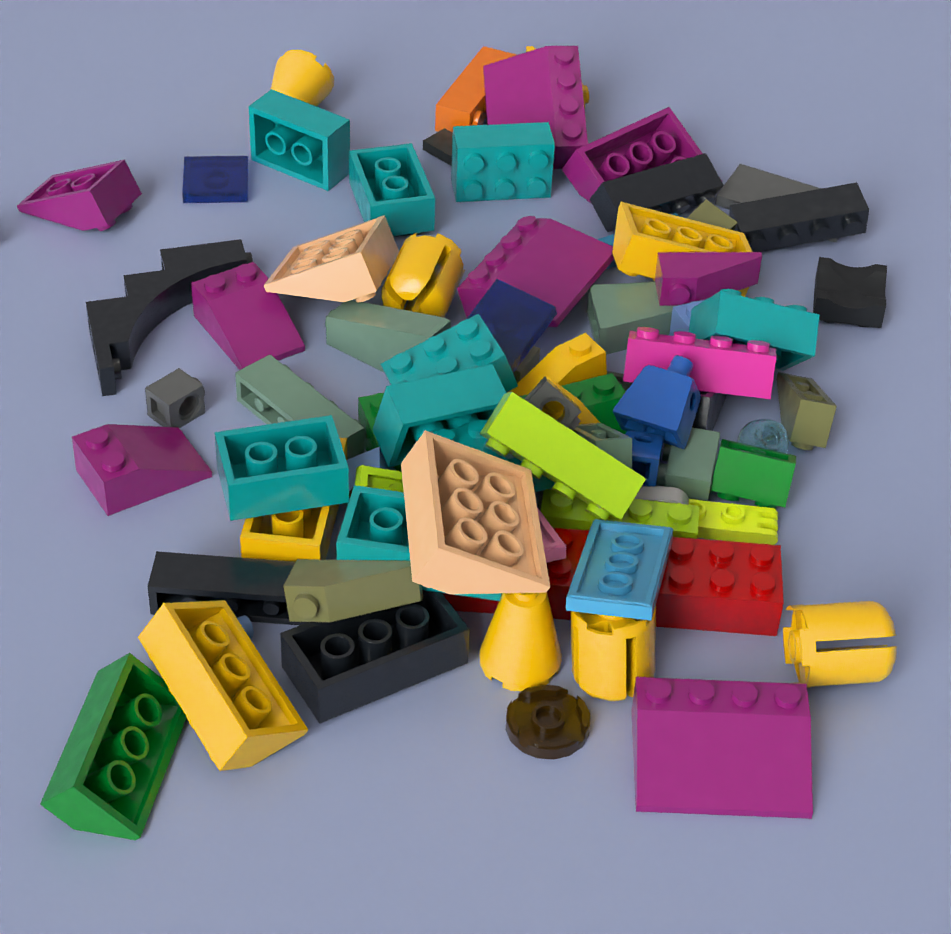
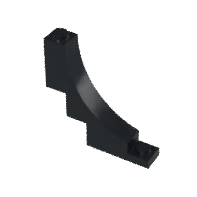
M241 239L160 249L162 270L123 275L126 297L86 302L89 333L102 396L117 394L115 380L122 379L121 370L132 368L134 358L141 344L151 331L171 314L193 303L192 282L236 268L242 264L253 262L251 252H245Z

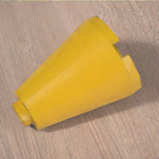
M288 50L276 63L270 90L273 89L317 107L331 93L334 86V75L326 63L322 66L315 61L316 55L303 50Z
M547 592L502 593L481 644L479 655L480 666L485 676L490 680L493 677L503 682L502 687L505 689L523 691L529 687L547 685L549 678L555 673L558 674L561 668L562 653Z

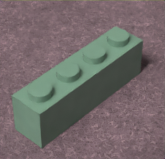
M268 355L235 372L237 401L264 423L274 424L332 415L339 438H347V460L364 453L365 431L361 423L356 419H352L338 408L333 401L325 398L310 383L302 380L287 365L280 363L273 356Z

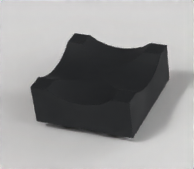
M819 257L815 277L813 313L819 314V320L827 323L837 322L858 325L860 327L881 328L886 309L887 265L874 264L866 267H850L837 263L831 258Z

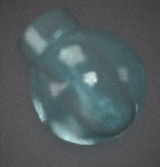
M764 418L747 423L741 429L737 439L738 443L786 454L789 446L785 427L777 421Z

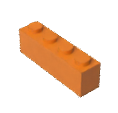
M483 46L437 102L435 131L439 132L445 128L453 133V126L483 125L487 117L483 66L516 56V54Z

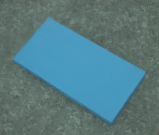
M599 519L593 520L566 597V611L652 620L673 541V528Z

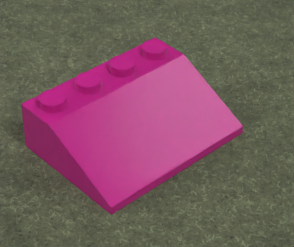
M638 327L637 332H629L623 381L633 383L643 368L648 365L667 370L673 357L678 355L687 358L693 363L694 367L689 377L695 380L699 391L771 399L777 357L776 348H769V343L758 340H749L747 345L732 343L733 339L724 336H711L710 340L696 339V335L690 332L677 331L674 332V336L659 334V330L655 328Z

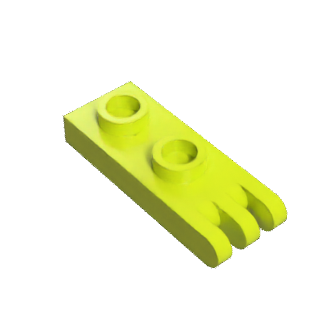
M689 499V505L700 506L697 538L775 545L778 542V512L774 508Z

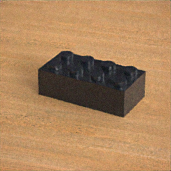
M422 590L423 598L419 602L334 622H307L280 633L282 668L319 724L468 663L470 629L441 592Z

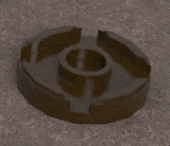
M538 685L526 688L518 693V698L513 702L511 700L507 707L505 730L511 743L521 752L535 758L555 760L570 756L583 747L589 736L590 712L585 702L579 696L575 698L569 695L568 690L560 686Z

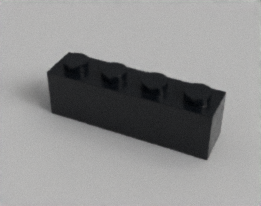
M704 153L602 182L590 198V201L605 230L610 232L616 229L620 202L668 214L677 213L679 215L690 207L700 206L706 199L711 203L714 202L716 199L715 195L724 185L707 154Z
M855 182L730 205L729 216L738 222L734 231L745 234L752 252H763L866 233L869 208L858 183Z
M156 551L147 586L150 614L152 615L156 614L163 603L225 600L236 618L245 615L251 622L299 626L307 623L289 621L283 586L295 564L294 561Z

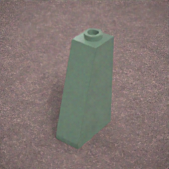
M655 282L595 284L588 290L586 313L593 340L606 351L607 355L627 350L629 332H637L638 327L655 328L659 330V334L669 335L674 306H659Z
M355 300L343 302L336 309L331 310L326 316V344L384 372L380 365L381 363L451 328V320L434 315L365 302L357 303Z

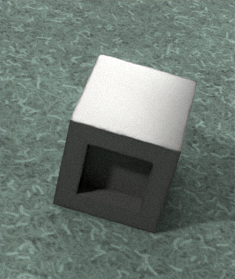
M180 368L145 387L147 415L162 427L181 428L205 413V390L202 383Z
M546 376L524 398L541 411L543 406L550 401L561 403L564 407L563 414L556 420L572 431L581 421L577 417L581 413L579 406Z

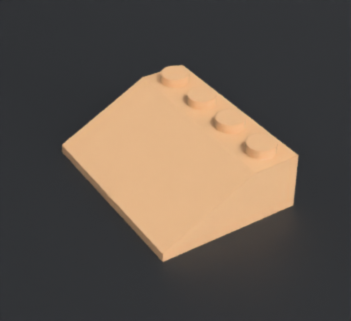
M385 215L294 246L264 284L266 292L338 302L355 299L359 303L373 298L399 253Z
M425 430L401 463L412 582L447 594L546 593L550 588L531 470Z

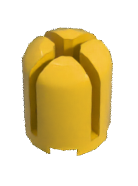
M417 233L405 239L381 288L383 306L403 310L406 301L409 300L405 308L407 311L445 317L465 272V269L463 270L464 264L460 257L462 251L451 239L437 233L436 237L426 235L416 237Z
M859 601L813 605L799 604L789 605L786 610H793L791 627H783L785 663L794 664L799 681L793 683L807 684V688L874 683L884 680L891 674L897 658V646L863 645L816 649V642L896 636L894 622L886 608L880 603Z
M656 605L652 620L571 611L572 673L575 681L584 692L591 697L607 701L625 700L626 693L628 696L633 697L636 677L654 678Z

